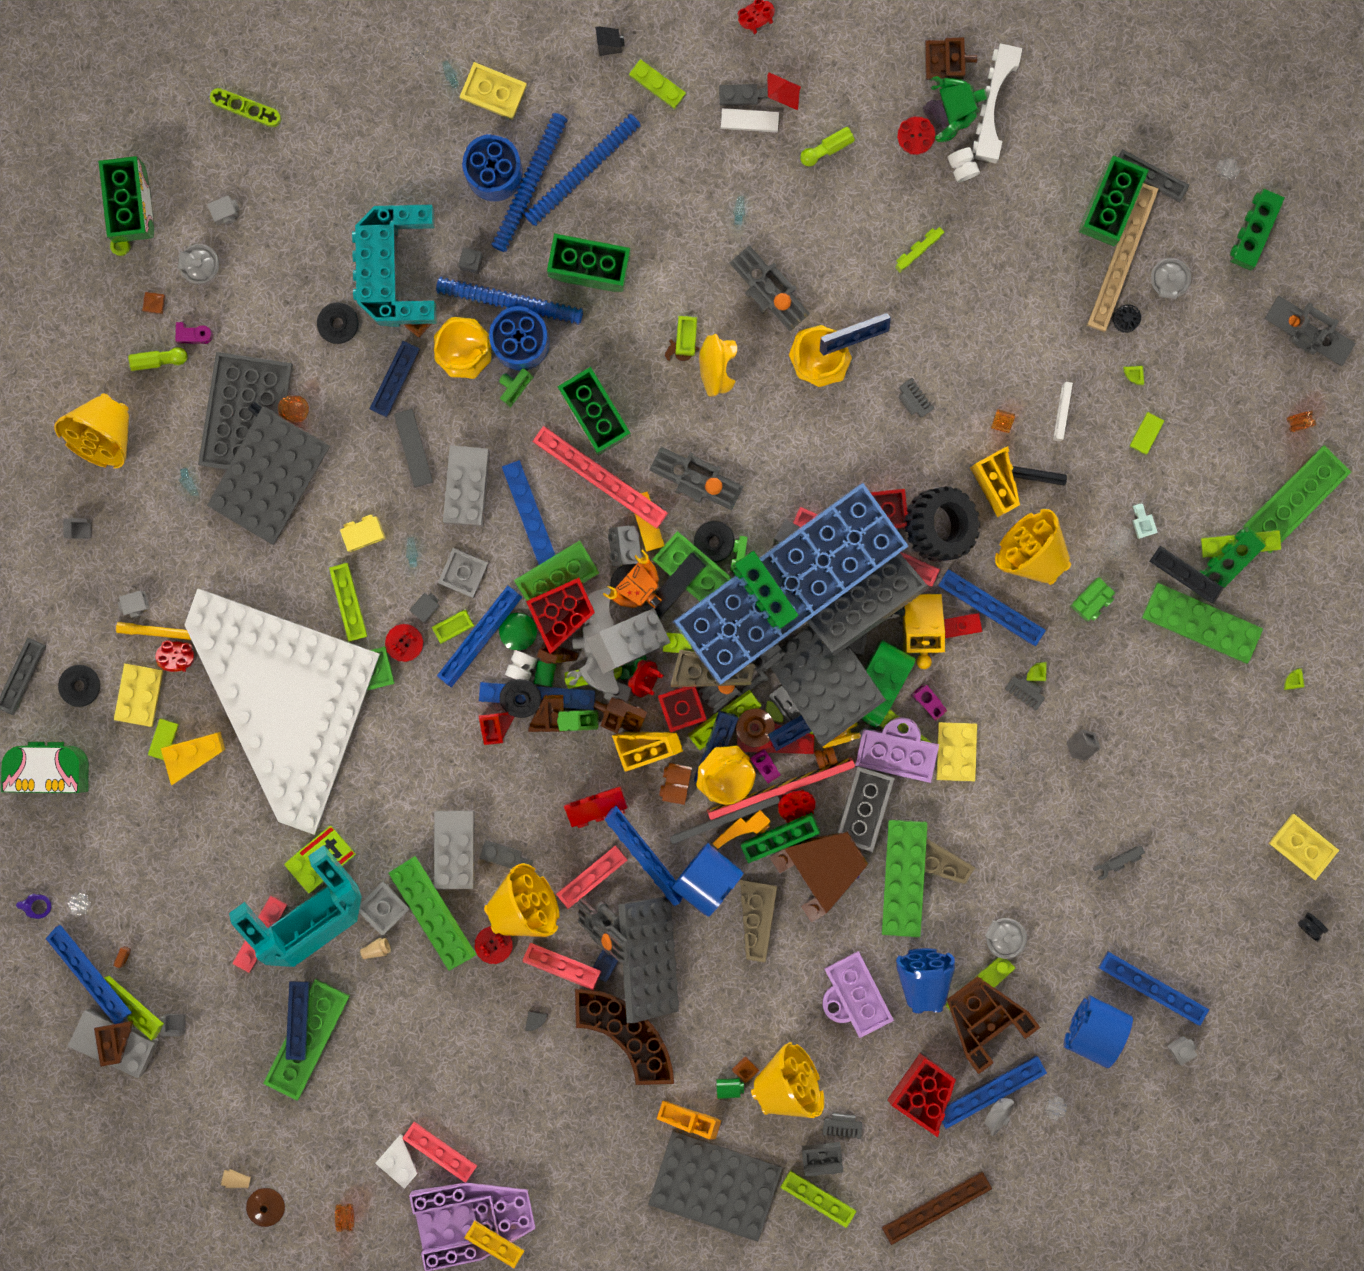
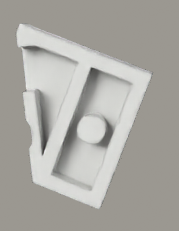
M400 1134L375 1164L405 1189L418 1172L413 1164L410 1152L402 1139L403 1136Z

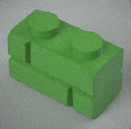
M1098 577L1080 594L1070 607L1085 621H1090L1091 619L1094 621L1101 614L1099 610L1104 605L1107 607L1113 602L1114 598L1112 596L1115 592Z
M597 710L559 712L557 719L559 730H597L599 728Z

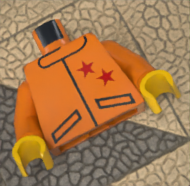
M641 550L643 557L638 558L635 555V559L638 561L635 567L616 588L607 586L611 589L609 595L605 593L603 595L623 607H642L647 602L655 609L662 601L654 593L659 587L657 585L659 577L656 567L648 559L646 552Z

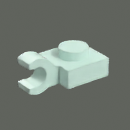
M1143 504L1134 505L1133 509L1137 519L1132 520L1137 538L1140 539L1158 533L1152 514L1146 516Z

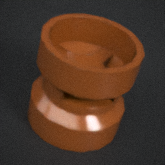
M826 747L823 751H814L819 769H823L829 764H838L833 747Z

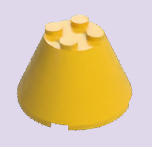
M102 393L100 396L65 414L56 421L54 430L58 438L62 436L66 441L65 446L86 461L104 468L107 465L114 466V469L122 467L126 461L129 408L125 404L117 403L109 395Z
M1040 509V513L1035 515L1030 513L1020 519L1005 534L999 544L1001 546L999 554H995V563L1001 571L1038 582L1048 583L1049 585L1054 584L1057 578L1071 567L1069 553L1058 517L1049 509Z
M521 863L514 866L488 904L484 906V911L491 922V929L495 934L548 937L557 931L558 925L556 926V922L560 918L556 897L544 876L539 877L534 872L536 869L531 865Z
M792 1042L783 1045L755 1078L754 1088L751 1090L753 1098L758 1100L765 1115L776 1114L816 1118L822 1114L824 1109V1092L819 1089L817 1081L820 1080L813 1061L800 1045H792Z

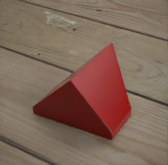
M768 72V98L798 110L801 86Z
M508 712L480 715L479 723L484 745L503 743V738L515 717L509 715Z

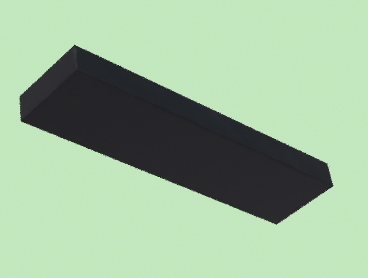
M1159 546L1149 561L1212 604L1215 603L1224 587L1162 546Z
M694 553L689 554L657 591L656 595L662 600L655 608L659 619L662 618L706 567ZM649 603L644 606L647 611L653 609Z

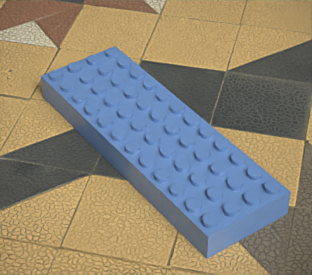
M861 483L759 558L798 613V617L781 629L772 628L766 619L769 616L765 611L761 612L755 604L757 601L755 596H750L744 588L746 585L742 578L739 580L735 575L676 618L673 623L716 682L721 685L907 548L908 544L864 483ZM751 569L748 572L750 580L755 581L757 579V571ZM763 585L760 587L759 593L761 596L766 597L769 594L767 586ZM778 602L771 604V611L777 613L780 610Z

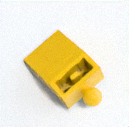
M921 594L905 605V616H903V652L920 653L916 660L917 666L920 669H928L931 666L932 660L928 653L945 652L942 594ZM933 638L935 640V644L933 646H930L929 640ZM911 639H915L916 644L914 646L910 645Z

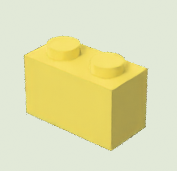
M368 515L361 518L362 521L355 524L353 521L343 525L344 528L340 529L348 552H353L386 539L378 517Z

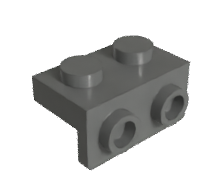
M638 525L610 528L608 530V541L611 549L610 559L612 566L637 564L638 561L635 559V555L641 558Z
M840 1142L802 1146L805 1176L843 1173Z

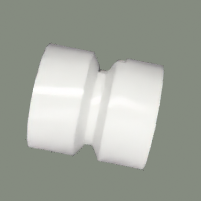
M970 147L958 150L947 157L952 168H956L953 173L958 183L980 174L977 163L972 162L974 155Z
M515 650L511 658L513 663L508 665L505 675L514 679L529 681L532 675L530 670L534 669L538 659Z

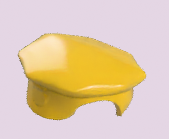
M451 317L433 337L435 362L450 377L475 379L492 360L489 334L475 319Z
M819 325L803 329L796 334L789 352V358L799 379L805 380L817 387H823L844 380L852 360L848 347L824 356L819 351L821 337L836 332V330Z
M717 334L706 337L699 353L701 379L709 397L729 392L736 382L728 377L726 366L728 361L736 356L737 344L734 340L722 341Z
M738 746L716 747L699 765L696 786L710 801L731 805L741 801L748 795L753 787L756 772L750 763V757Z

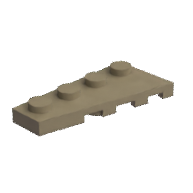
M680 650L671 687L751 685L755 664L749 663L720 685L695 652Z
M927 838L925 872L966 884L975 866Z
M740 880L746 959L766 963L778 886Z

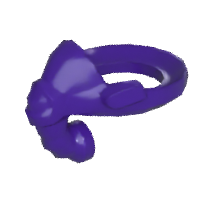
M35 893L16 904V907L23 910L28 917L35 919L46 917L52 908L48 897ZM36 900H43L47 904V909L42 914H36L31 909L32 903Z

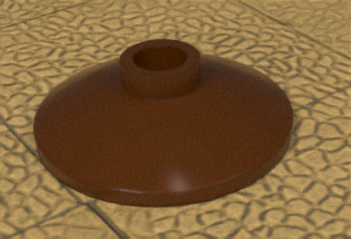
M757 708L743 712L736 723V732L739 739L751 747H760L768 743L770 739L767 734L775 730L772 717L766 711ZM753 724L758 725L757 731L751 729Z
M271 1188L258 1189L248 1198L246 1204L247 1215L258 1226L269 1227L275 1225L283 1217L285 1211L284 1200L277 1191ZM261 1206H266L268 1211L263 1212Z

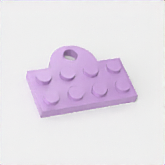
M905 717L894 718L885 725L883 732L863 728L855 766L931 783L939 744L921 741L920 729L914 721ZM906 723L909 730L907 732H900L898 725Z
M859 951L824 968L833 986L825 992L822 1005L824 1012L831 1020L838 1023L851 1021L859 1038L894 1021ZM832 1002L837 1003L839 1006L838 1011L835 1013L828 1011V1005Z

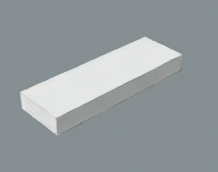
M722 108L721 129L778 132L779 112Z
M1065 382L1062 385L1053 437L1054 441L1061 442L1064 439L1073 384L1070 382Z

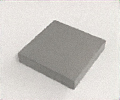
M453 548L438 583L474 598L488 562Z
M383 881L360 904L359 913L383 936L410 907Z

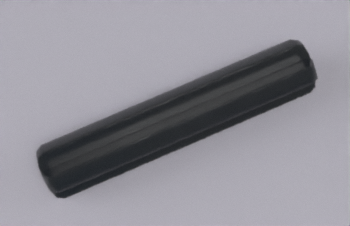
M1012 466L1013 478L1063 486L1067 482L1066 474Z

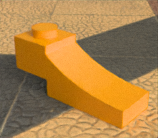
M761 810L757 811L746 822L742 818H738L712 844L719 849L726 842L739 835L749 832H755L756 834L760 832L763 834L770 827L768 824L770 820Z
M662 1101L657 1120L710 1140L716 1139L722 1121L668 1101Z

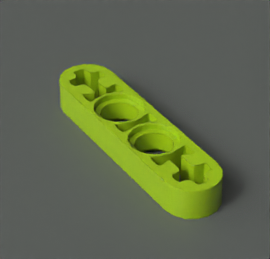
M216 88L210 93L211 102L219 108L268 127H277L281 123V115L271 107L221 88ZM221 93V96L227 99L228 103L223 100L217 102L215 95L219 96ZM240 100L242 102L241 108L233 109V101ZM252 107L259 108L260 112L257 116L250 115L249 111ZM264 110H266V115L272 116L274 114L277 118L276 121L272 120L270 122L267 117L263 116Z

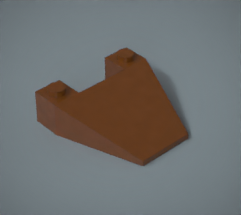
M848 832L809 838L777 851L769 857L779 873L795 865L814 894L813 897L809 898L801 906L810 922L827 914L868 866L866 859Z
M978 976L947 999L965 1057L978 1074L994 1063L982 1046L1008 1026L1013 1024L1024 1039L1041 1028L1027 1010Z

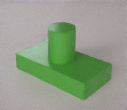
M522 368L515 379L507 373L503 374L499 382L507 389L500 399L511 408L534 377L524 368Z

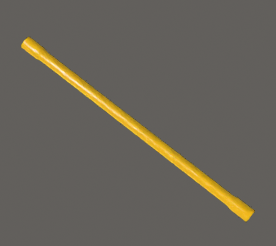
M117 622L116 633L139 634L191 640L188 631L184 629L145 626L126 622Z

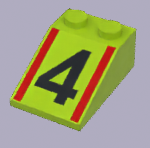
M331 825L284 864L308 893L313 892L324 882L311 867L308 857L310 854L325 845L342 866L356 855Z

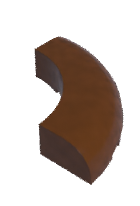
M575 989L576 1028L590 1029L603 1033L617 1043L629 1058L635 1076V1085L674 1084L672 1063L666 1045L648 1019L627 1023L626 1003L624 1000L601 991Z

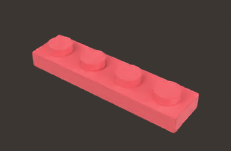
M615 845L556 895L569 909L628 859Z
M270 896L259 915V919L269 928L280 920L288 905ZM246 940L232 964L250 973L258 959L256 958L255 950Z
M530 943L522 959L524 963L591 990H594L601 975L600 970L533 943Z
M413 1122L402 1138L465 1183L477 1167L476 1164L416 1122Z

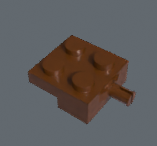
M964 37L945 38V40H925L926 80H931L935 76L941 79H964L966 63H977V55H966Z
M611 697L607 705L596 700L593 708L604 713L600 726L615 733H618L620 728L629 732H640L647 714L641 707L632 706L624 700Z

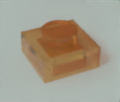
M997 409L991 428L1010 433L1015 414Z

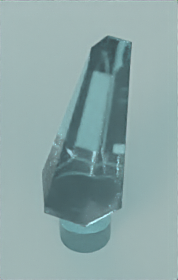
M447 60L442 62L446 80L450 81L453 89L460 86L455 70Z
M744 196L737 197L733 215H735L734 224L742 225V218L745 216Z
M188 468L180 469L181 478L178 481L191 496H199L192 477H189Z
M408 537L406 558L409 559L410 567H416L417 549L413 537Z

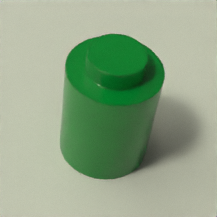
M538 661L534 683L552 687L557 664Z
M739 1078L716 1079L717 1099L740 1098V1094H744V1082H740Z

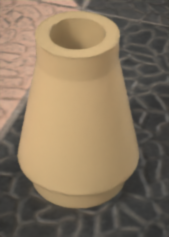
M378 938L368 946L360 949V952L365 960L387 956V953L391 952V948L386 938Z
M231 1169L229 1171L224 1170L221 1186H225V1188H248L251 1177Z

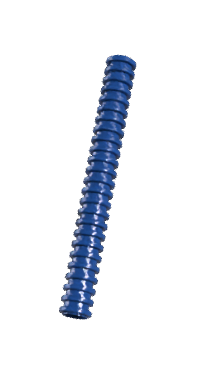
M552 113L553 118H550V124H547V129L544 130L545 135H542L543 139L539 141L540 145L536 147L538 150L534 152L535 156H532V161L529 162L530 167H527V172L524 173L525 178L521 179L523 182L519 184L520 188H517V194H514L515 199H512V204L509 205L510 210L506 211L505 220L501 222L502 226H499L500 231H497V237H494L495 242L491 243L499 251L507 252V246H510L509 241H512V236L515 235L514 231L518 229L516 226L520 224L519 220L523 218L524 209H527V203L529 204V199L533 197L532 193L535 192L534 188L538 186L537 182H540L539 177H542V171H545L544 166L548 165L549 156L553 154L552 150H555L554 145H557V139H560L559 134L563 133L564 124L568 122L567 118L561 114Z
M628 114V118H624V122H620V126H616L610 135L607 134V138H603L602 143H598V147H594V150L590 151L589 155H585V159H581V163H577L576 168L573 167L567 176L564 175V179H560L559 184H555V188H551V191L547 192L546 196H542V200H538V204H534L533 209L530 208L528 213H524L526 219L533 226H537V222H541L542 218H546V214H550V210H554V206L559 205L558 202H562L564 197L567 198V194H571L572 189H576V185H580V182L584 181L585 177H589V173H593V169H597L598 164L601 165L607 156H611V152H615V148H619V144H623V141L627 140L628 136H632V132L637 131L636 128L641 127L640 122L635 116Z
M443 277L438 279L436 285L438 294L442 292L443 295H446L447 293L448 296L454 295L456 298L460 296L461 299L465 297L466 300H477L479 303L483 301V304H495L497 307L501 305V308H504V306L507 308L514 306L527 307L538 315L541 314L542 317L546 315L547 318L553 317L555 320L559 318V321L563 319L565 322H576L577 325L582 321L583 308L577 309L575 306L574 308H571L570 305L566 307L565 304H554L552 301L548 303V300H536L534 297L530 299V296L526 298L524 295L519 296L517 293L515 295L512 292L508 294L507 291H496L494 288L490 290L489 287H478L476 284L472 286V283L468 285L466 282H455L454 279L450 281L449 278L443 279Z

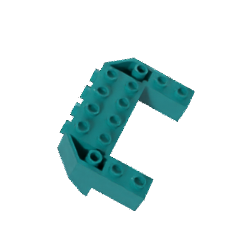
M432 205L373 206L355 225V231H352V242L356 246V250L352 251L353 262H356V270H353V281H356V289H353V299L357 300V304L380 326L400 327V324H437L436 303L434 301H397L395 291L394 236H398V229H434L435 215Z
M325 845L308 857L311 867L327 886L272 926L267 928L245 902L229 913L231 924L255 950L256 958L265 965L295 967L357 922L362 898L359 887Z

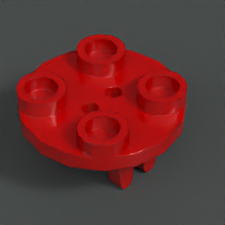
M754 0L752 4L738 11V21L741 27L750 29L755 35L757 33L756 28L768 22L769 24L773 23L772 17L774 16L775 9L769 1Z
M914 116L903 121L897 134L899 146L911 155L926 153L935 142V130L929 119Z
M409 624L396 625L388 632L385 640L388 654L395 660L408 662L418 657L424 644L422 634L417 628Z
M164 641L156 651L155 661L163 670L186 672L187 668L194 661L192 645L190 643Z
M641 660L633 677L629 679L628 686L632 689L635 696L644 697L647 694L653 696L655 692L652 689L657 681V677L662 679L664 675L658 671V666L655 662Z
M804 789L782 795L778 803V812L785 822L788 823L809 813L814 815L816 801L813 795L804 791Z
M491 926L482 929L475 939L477 956L488 964L504 962L510 956L513 949L511 936L500 933L495 934Z

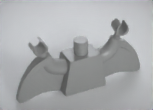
M607 587L588 596L595 614L584 623V637L572 638L573 649L584 648L587 662L583 667L579 668L578 672L570 671L566 679L574 677L575 679L570 681V685H575L578 678L582 676L593 688L602 692L617 694L619 688L613 670L605 674L602 673L586 640L596 633L614 626V620H612L609 612L611 599L603 595V593L610 594L611 589Z

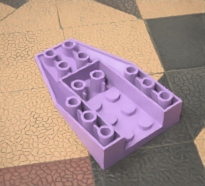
M460 1183L414 1190L409 1195L413 1215L416 1214L423 1248L421 1255L425 1271L480 1261L491 1255L464 1238L474 1220L510 1242H514L535 1229L527 1189Z

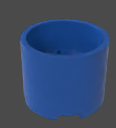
M486 134L477 137L467 146L463 156L462 168L469 187L478 197L487 201L497 202L508 199L516 193L517 188L520 187L519 184L522 183L523 167L518 151L511 141L501 136ZM490 163H492L493 165H495V168H494V169H492L491 167H489V164H490Z
M522 306L507 308L501 311L490 326L489 340L498 360L506 367L521 371L522 368L530 370L538 366L547 356L550 338L543 319L529 308ZM518 333H521V336L524 337L518 342L516 337Z
M707 843L673 884L672 889L701 913L709 917L723 902L731 889L735 887L744 872Z
M1089 995L1088 1000L1084 998L1076 1009L1071 1020L1070 1033L1067 1032L1065 1034L1063 1046L1108 1069L1118 1059L1127 1042L1132 1028L1133 1017Z

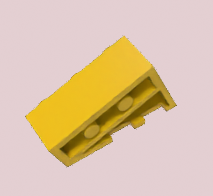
M1008 446L970 467L997 518L1020 505L1016 482L1012 473L1013 467L1009 459Z
M221 731L161 748L171 786L225 751Z
M620 732L612 735L625 772L683 751L677 733Z

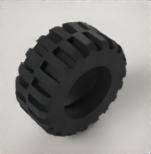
M945 486L919 493V496L914 497L911 502L912 504L907 508L909 513L905 515V522H907L905 532H908L909 537L907 539L909 543L913 544L912 548L915 552H920L919 555L933 562L954 560L967 555L970 552V548H974L976 544L975 539H978L980 534L978 532V528H980V521L978 522L979 512L975 510V503L969 500L970 497L966 493H962L958 488ZM939 507L947 513L951 522V532L946 541L938 536L934 527V516Z

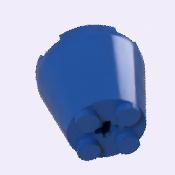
M919 948L908 950L907 955L898 956L896 968L907 1005L912 1008V1012L918 1014L924 1011L942 1012L947 1001L955 970V958L950 953H946V955L937 953V949Z

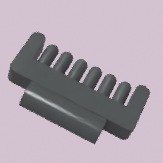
M911 378L899 387L903 394L898 398L911 415L917 412L920 417H923L932 411L934 406H930L931 403L927 402V398L923 399L925 395L922 394L918 386L915 387L917 384L913 383L914 379Z
M1025 675L1020 680L1012 677L1005 690L1009 691L1010 694L1014 692V696H1017L1022 702L1026 700V705L1029 704V707L1037 710L1045 699L1044 696L1039 694L1043 688L1033 681H1026L1027 677Z
M832 1113V1119L824 1118L823 1135H827V1130L828 1135H831L833 1127V1136L837 1134L840 1137L842 1133V1136L845 1137L847 1131V1137H851L852 1130V1138H855L857 1129V1139H861L862 1122L855 1121L856 1115Z

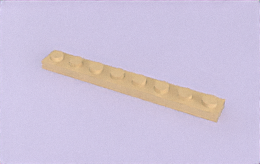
M1144 183L1142 185L1120 241L1114 250L1087 326L1105 332L1108 327L1158 188Z

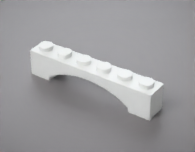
M1000 43L998 49L993 51L992 60L995 63L994 68L990 67L988 79H991L990 86L985 88L988 99L986 100V105L982 104L980 116H983L982 123H978L976 134L979 137L978 142L974 141L972 153H975L974 159L997 163L999 159L1002 141L998 139L995 130V101L999 88L1005 78L1012 71H1017L1022 48Z

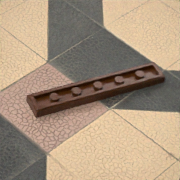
M982 1171L882 1226V1229L890 1244L893 1245L992 1190V1187Z

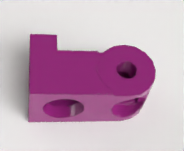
M176 322L175 341L178 344H208L213 339V332L205 325L198 326L197 328H186L184 322Z
M923 683L911 694L935 721L947 712V709L928 685Z
M765 749L750 758L757 771L768 784L781 776ZM765 757L762 762L757 763L759 758Z

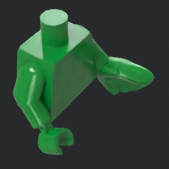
M935 76L930 81H936L937 86H932L931 89L936 90L941 87L939 91L949 125L936 135L935 139L937 142H947L952 140L959 130L968 128L980 112L978 103L987 100L988 97L985 89L974 92L973 86L966 81L955 78L941 79Z

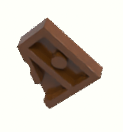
M545 643L542 644L537 654V657L541 658L542 662L548 664L577 661L579 656L578 652L561 646L550 654Z
M544 695L539 709L529 724L528 732H565L559 730L557 723L559 712L565 711L564 695Z
M133 1021L94 1028L100 1067L122 1062Z

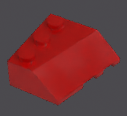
M580 578L526 601L550 654L595 614Z
M619 786L564 805V809L571 827L577 826L582 828L588 826L589 821H603L610 809L615 806L618 807L622 814L625 813L624 809H627L628 806L622 788Z
M920 1053L887 1100L895 1109L938 1137L956 1079Z

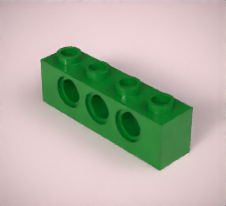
M1266 189L1255 194L1252 200L1254 204L1253 209L1247 212L1244 219L1247 223L1244 228L1241 227L1237 235L1239 239L1237 246L1234 245L1229 255L1232 256L1231 263L1250 271L1255 268L1285 197ZM1259 208H1264L1267 212V215H1261L1259 212ZM1252 225H1256L1259 228V233L1252 231ZM1245 242L1252 246L1251 251L1245 249Z
M1248 526L1245 529H1240L1234 536L1235 539L1223 546L1221 549L1222 553L1217 558L1214 556L1207 563L1208 567L1204 571L1200 570V572L1207 577L1212 573H1218L1220 575L1219 578L1213 581L1225 588L1266 547L1265 541ZM1239 545L1247 546L1244 552L1236 551ZM1232 559L1233 563L1230 566H1224L1223 561Z
M751 551L733 564L735 567L733 569L734 574L739 580L741 578L746 583L744 588L750 596H755L757 599L755 604L761 612L765 611L769 616L766 619L772 628L781 629L799 616L755 551ZM751 569L758 573L755 581L750 580L748 577V572ZM763 585L769 589V594L766 597L761 596L759 593V589ZM773 602H778L780 605V610L777 613L771 611L770 606Z
M809 813L741 842V848L749 864L820 834V829L813 813Z

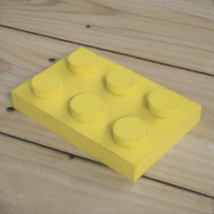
M474 62L460 94V99L513 120L526 90L527 83Z
M124 663L114 720L153 727L163 670Z
M938 722L937 744H939V749L937 753L936 780L975 781L977 724Z
M1295 814L1288 818L1268 843L1313 880L1319 877L1339 852L1335 846Z

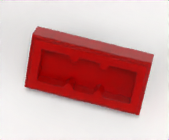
M979 613L944 619L945 638L982 632Z

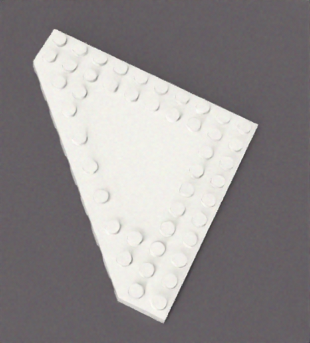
M197 589L185 622V627L278 822L315 835L380 654L210 592Z

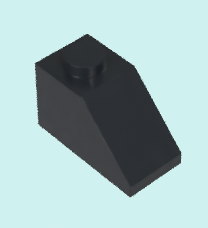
M595 27L599 56L622 53L621 47H624L625 43L623 35H619V29Z

